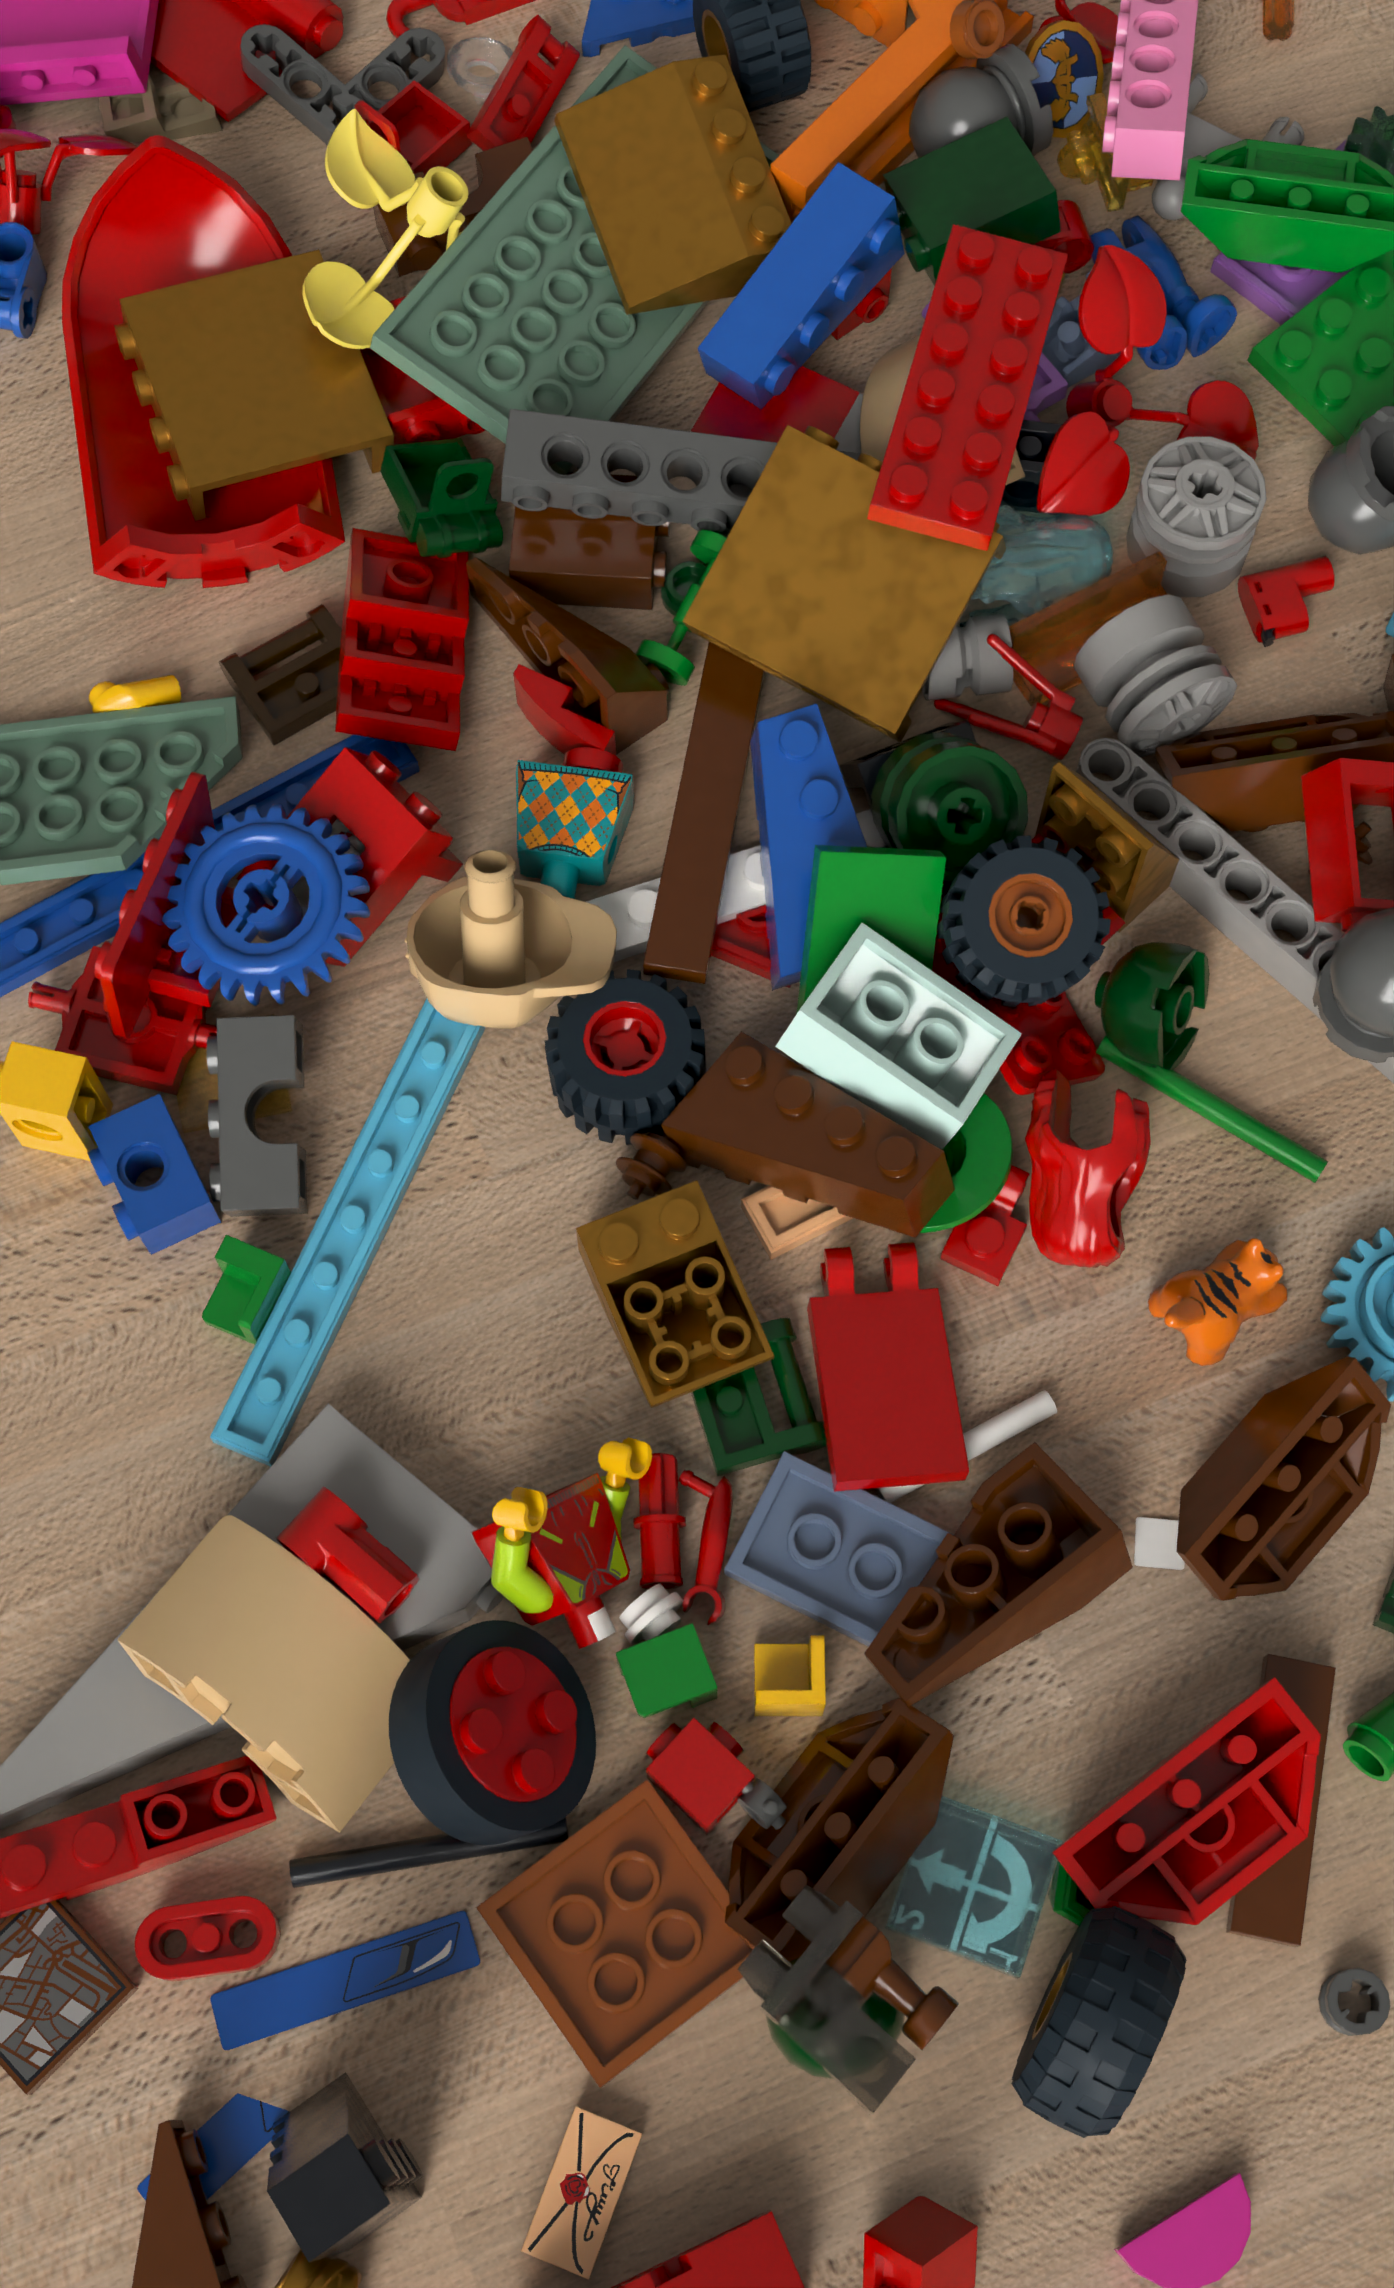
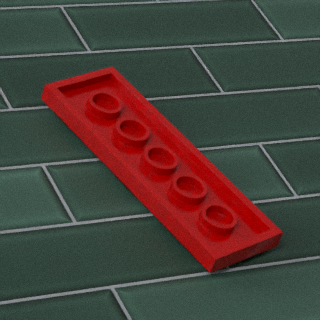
M953 224L872 496L868 520L988 551L1068 254Z

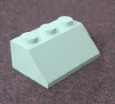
M861 923L800 1008L775 1047L821 1079L942 1150L962 1127L1022 1033L870 927Z

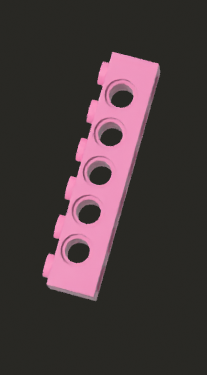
M1121 0L1102 152L1113 153L1111 177L1180 181L1198 0Z

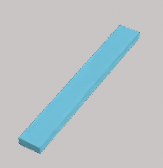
M426 999L210 1436L213 1443L270 1467L276 1462L486 1027L449 1020L441 1015Z

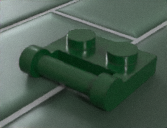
M790 1318L761 1323V1327L774 1354V1359H771L770 1362L792 1428L775 1433L754 1367L691 1392L717 1477L779 1459L784 1451L791 1455L805 1454L827 1445L824 1422L817 1421L794 1352L792 1342L797 1337Z

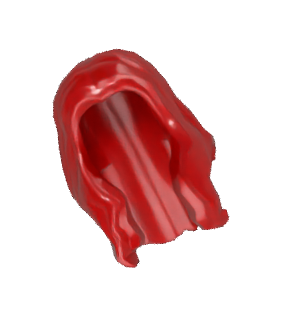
M1054 1068L1042 1075L1038 1083L1034 1099L1031 1101L1033 1107L1031 1122L1025 1137L1032 1164L1029 1196L1032 1236L1040 1253L1058 1264L1087 1268H1098L1100 1265L1108 1267L1112 1262L1119 1259L1125 1250L1121 1227V1211L1136 1188L1147 1164L1151 1145L1149 1107L1146 1101L1136 1098L1132 1100L1127 1092L1118 1088L1115 1097L1116 1103L1111 1143L1090 1150L1082 1149L1070 1137L1072 1115L1071 1085L1063 1074Z

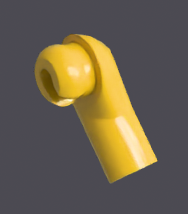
M174 675L117 685L110 681H104L96 684L89 693V703L92 706L93 713L174 704L181 701L180 685Z

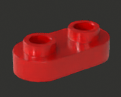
M235 1896L167 1906L153 1911L143 1920L135 1937V1953L138 1962L147 1973L166 1981H181L249 1971L264 1965L275 1953L280 1940V1924L276 1914L267 1904L249 1896ZM252 1921L257 1928L256 1940L249 1947L239 1948L234 1941V1931L240 1923ZM181 1931L187 1940L186 1949L179 1957L169 1958L164 1951V1942L171 1933Z

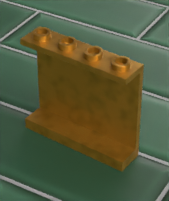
M319 249L120 299L123 323L114 327L124 360L135 359L138 370L132 372V378L139 402L142 407L152 405L156 417L149 419L155 445L159 454L169 451L174 465L167 466V472L174 496L177 501L187 499L195 521L206 518L203 498L204 491L362 449L373 474L381 471L386 446L394 445L393 431L360 350L343 347L326 338L319 331V328L313 325L306 310L302 296L303 283L311 269L317 264L324 262Z
M787 425L682 622L692 633L901 743L912 723L908 714L994 557L1001 560L1006 551L1004 537L997 533L1000 525L995 522L988 551L868 520L869 507L882 462L864 453L860 454L858 460L845 455L837 450L840 443L835 438L815 427L808 426L803 433Z

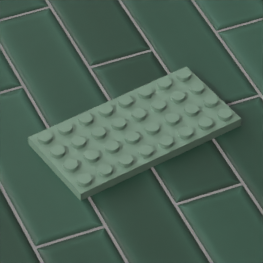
M624 45L572 106L657 69V67ZM555 125L372 336L370 349L506 444L510 409L613 422L709 301L626 314ZM760 142L771 169V163L779 154ZM557 462L550 466V468L558 474L568 475L569 472H573L576 466L569 462Z

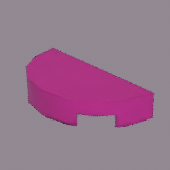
M1234 2173L1114 2250L1133 2273L1163 2288H1200L1219 2281L1240 2260L1251 2233V2201L1241 2174Z

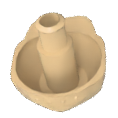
M483 850L468 857L464 864L467 876L449 883L429 896L422 906L413 913L408 922L407 938L404 940L407 943L408 952L405 957L409 961L411 974L418 979L429 1003L445 1018L474 1026L500 1029L520 1027L542 1013L560 996L592 993L605 985L610 976L616 955L617 929L609 914L597 905L564 897L551 886L514 879L516 862L512 856L499 850Z

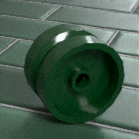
M947 732L918 735L896 748L879 769L871 794L873 822L884 843L889 848L941 851L946 856L943 881L952 882L963 867L978 852L981 854L991 844L1002 839L1007 844L1011 843L1017 836H1023L1028 822L1027 792L1016 769L996 752L980 746L968 738Z

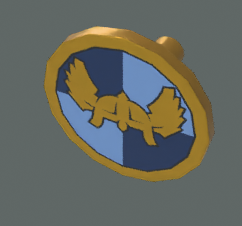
M1058 20L1043 26L1028 43L1025 54L1040 75L1039 78L1031 81L1037 94L1040 108L1048 104L1051 106L1053 120L1052 137L1066 138L1080 132L1093 117L1101 98L1104 71L1101 51L1093 34L1080 23Z

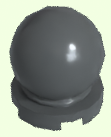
M1008 44L996 50L993 56L989 58L977 59L976 68L963 66L945 70L922 88L909 122V136L917 157H922L1004 117L1009 118L1033 156L1048 148L1053 135L1052 110L1050 104L1040 108L1037 94L1031 81L1039 78L1040 75L1028 56L1014 44Z
M1384 406L1371 417L1361 422L1353 431L1350 439L1326 452L1310 477L1308 510L1321 536L1347 552L1361 555L1379 552L1394 546V406Z
M1394 907L1368 914L1346 930L1335 944L1333 956L1321 970L1313 995L1314 1007L1318 1005L1319 1015L1328 1028L1326 1036L1330 1042L1352 1057L1374 1063H1382L1388 1057H1394Z

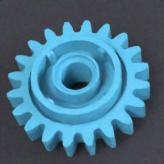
M1382 1227L1372 1238L1373 1247L1366 1241L1359 1239L1349 1250L1352 1259L1341 1257L1332 1271L1339 1280H1330L1323 1289L1322 1295L1337 1304L1328 1306L1321 1314L1320 1319L1324 1323L1341 1327L1326 1342L1328 1348L1348 1347L1351 1351L1348 1356L1356 1358L1366 1368L1367 1374L1375 1384L1379 1379L1387 1382V1399L1393 1402L1394 1238L1385 1227Z

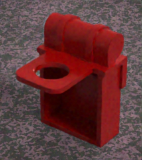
M415 80L378 111L362 100L355 104V109L367 125L389 142L404 157L414 174L423 172L425 176L433 167H447L472 145V141L466 137L470 129V122Z

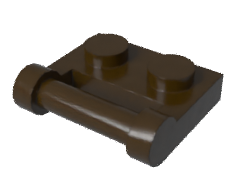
M323 604L307 612V620L239 657L236 653H233L219 661V665L229 684L235 692H238L273 746L336 711L342 630ZM320 640L323 643L256 681L253 676Z

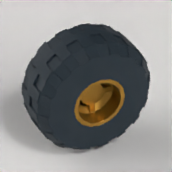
M1116 1906L1091 1909L1085 1915L1045 1991L1017 2059L1011 2084L1023 2101V2106L1058 2127L1083 2138L1107 2135L1111 2132L1112 2128L1116 2127L1126 2108L1130 2105L1151 2064L1180 1992L1182 1980L1184 1979L1185 1963L1187 1960L1173 1935L1153 1923Z

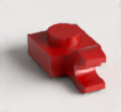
M1011 1165L1006 1183L994 1201L977 1216L953 1228L940 1259L993 1285L999 1286L1027 1227L1026 1223L1011 1217L1027 1185L1026 1181L1030 1173Z

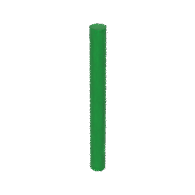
M1107 1036L1104 1037L1096 1051L1101 1057L1316 1183L1329 1162L1178 1072L1166 1070L1159 1066L1156 1068L1145 1066L1125 1057L1111 1044Z

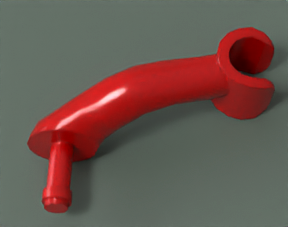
M684 1469L678 1480L681 1482L680 1484L685 1487L688 1486L710 1499L705 1509L706 1513L702 1526L695 1587L689 1589L684 1595L682 1606L683 1611L687 1613L692 1607L694 1598L699 1593H709L715 1601V1610L707 1625H712L721 1619L726 1608L725 1598L722 1592L718 1590V1582L732 1516L733 1486L725 1476L722 1477L717 1486H714L694 1475V1472Z

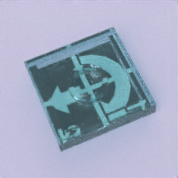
M942 1796L936 1824L906 1863L885 1929L1018 1979L1021 1977L1056 1866L1057 1858L1053 1855L1052 1851L1063 1841Z

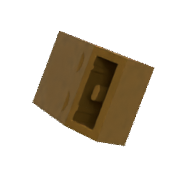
M1061 762L1052 767L1035 836L1040 834L1043 838L1046 837L1059 841L1056 850L1064 854L1073 848L1083 856L1077 864L1085 872L1091 867L1095 869L1100 877L1094 884L1097 893L1107 892L1109 906L1125 922L1118 930L1120 933L1170 886L1179 859L1089 780Z
M697 1180L576 1228L579 1253L604 1312L651 1408L774 1359L772 1349Z

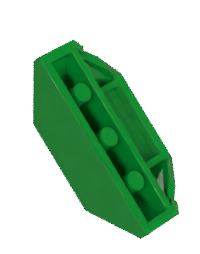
M1244 139L1218 148L1205 157L1198 155L1188 159L1181 213L1229 259L1342 273L1394 249V176L1387 169L1360 153Z

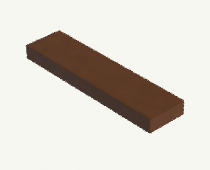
M1267 1654L1263 1657L1260 1686L1275 1677L1321 1734L1308 1837L1231 1898L1226 1933L1292 1947L1301 1946L1336 1667Z

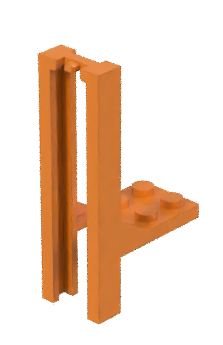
M814 0L820 7L831 10L854 25L859 32L866 36H871L888 48L771 163V172L791 223L838 162L876 186H879L884 181L883 174L896 169L915 150L909 136V122L920 90L945 70L963 66L976 68L977 59L961 57L954 49L950 37L952 14L955 8L964 0ZM993 0L1001 9L1005 24L1004 38L1000 48L1008 44L1018 46L1032 32L1034 16L1027 11L1019 16L1007 8L1008 0ZM910 5L916 21L907 29L908 7Z

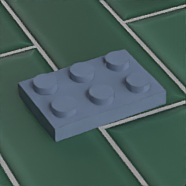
M784 1451L724 1568V1575L869 1647L909 1588L917 1587L938 1558L936 1549L947 1533L954 1534L862 1489L834 1492L830 1473Z

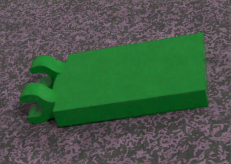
M815 845L797 1013L861 923L870 927L932 971L946 856L941 851Z

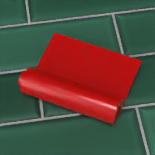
M159 0L151 63L175 82L187 87L188 91L201 102L203 98L213 105L216 113L227 122H230L267 95L243 71L240 44L242 36L248 29L263 24L275 26L316 59L326 51L335 48L340 42L344 30V16L342 9L330 0ZM259 50L256 51L257 58L265 55ZM272 50L266 54L276 61L275 51ZM279 68V77L281 76V74H282V72H283V70H281L280 68Z

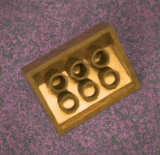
M725 54L673 61L563 110L555 116V125L627 315L737 296L791 225L786 207Z

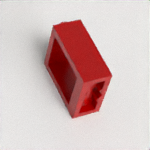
M1338 758L1301 776L1315 922L1341 923L1342 931L1346 932L1352 924L1364 916L1394 907V900L1361 898L1352 804L1391 807L1394 832V762Z

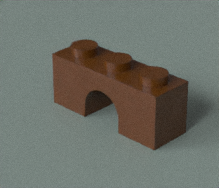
M527 137L475 154L479 187L468 195L466 203L460 210V213L465 216V221L459 228V233L470 224L533 151ZM423 172L414 174L415 181L418 177H425ZM379 203L373 207L376 227L388 253L409 227L407 203L391 212L384 211ZM448 229L445 233L431 238L417 234L394 265L399 277L418 270L430 269L446 251Z

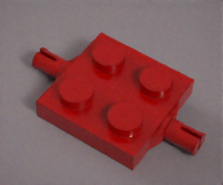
M92 947L83 974L76 980L70 990L44 985L40 982L33 983L31 987L33 992H29L28 996L29 1007L62 1014V1031L55 1051L86 1057L98 1077L177 1096L189 1060L195 1055L198 1048L206 1049L208 1036H217V1026L206 1024L205 1013L207 1007L151 991L131 1036L127 1039L114 1035L109 1013H106L103 1008L104 993L100 979L95 977V963L101 947Z

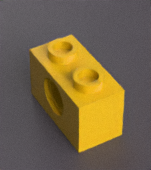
M11 1041L5 1061H0L1 1116L22 1146L90 1161L87 1152L98 1146L88 1126L109 1117L113 1103L88 1059L78 1055Z

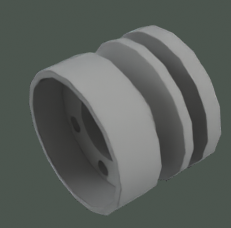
M1185 437L1163 446L1148 461L1140 482L1139 492L1135 501L1136 506L1132 513L1126 536L1128 557L1141 578L1156 590L1177 597H1205L1225 589L1240 575L1267 499L1265 478L1254 459L1233 443L1214 437Z
M1163 595L1147 599L1127 608L1106 622L1080 649L1076 655L1073 667L1096 704L1108 707L1105 718L1114 732H1118L1117 737L1120 742L1129 747L1139 757L1155 754V747L1172 744L1177 739L1202 730L1221 714L1233 699L1237 684L1226 666L1221 665L1222 662L1215 649L1211 646L1202 645L1204 634L1181 597Z

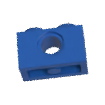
M160 1093L88 1126L98 1147L88 1151L87 1154L102 1185L107 1186L114 1182L122 1202L113 1205L112 1208L128 1241L139 1236L152 1255L221 1223ZM150 1168L164 1169L162 1176L156 1183L146 1187L135 1185L137 1178L145 1170Z

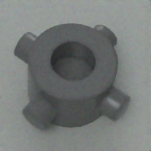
M756 1778L753 1782L751 1781L737 1798L738 1803L747 1814L765 1829L772 1825L777 1830L785 1824L786 1819L781 1815L787 1808L785 1803L762 1780Z

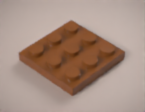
M648 1779L476 1907L600 2088L768 1959L766 1955L725 1923L726 1906L730 1905L729 1892Z

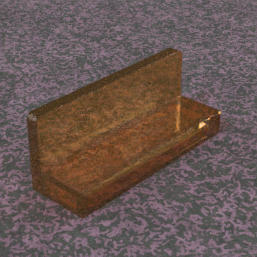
M1158 551L1011 625L1009 630L1012 648L1057 689L1066 692L1082 684V680L1073 668L1076 655L1080 649L1106 622L1127 608L1150 598L1168 595L1161 586L1167 560ZM1013 668V681L1031 707L1036 701L1042 704L1049 701L1046 696Z

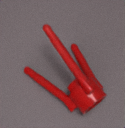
M996 634L988 635L987 643L1050 700L1048 704L1044 705L1036 701L1023 725L946 699L935 700V708L968 720L971 725L1027 743L1061 761L1070 750L1083 722L1082 716L1070 711L1076 698L1057 689Z

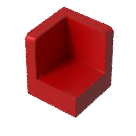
M917 2196L864 2233L863 2288H974L978 2226L927 2197Z

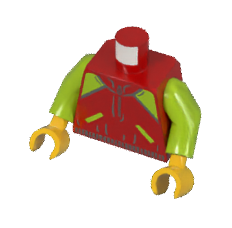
M630 1437L624 1439L622 1443L617 1441L605 1443L599 1450L598 1462L600 1467L607 1471L606 1476L599 1477V1474L595 1473L548 1495L537 1490L515 1487L511 1493V1499L503 1498L494 1506L492 1511L494 1521L471 1532L475 1542L492 1568L491 1582L493 1587L515 1606L524 1622L533 1626L563 1614L579 1649L596 1643L616 1632L600 1595L629 1578L630 1568L622 1546L621 1519L631 1488L625 1481L626 1478L638 1480L647 1473L652 1460V1449L648 1443Z

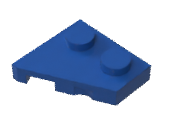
M591 0L582 37V56L600 55V45L629 38L631 47L651 43L662 36L676 37L695 32L693 0Z

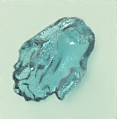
M1008 505L999 507L996 522L1000 527L997 533L1003 535L1006 551L1001 560L996 557L993 558L971 599H980L986 604L992 603L995 600H1004L1011 604H1005L992 609L975 610L969 613L970 617L1004 614L1010 631L1025 630L1040 622L1057 618L1102 594L1111 576L1114 551L1108 532L1096 520L1085 515L1059 514L1050 517L1026 516ZM967 621L960 623V627H965Z

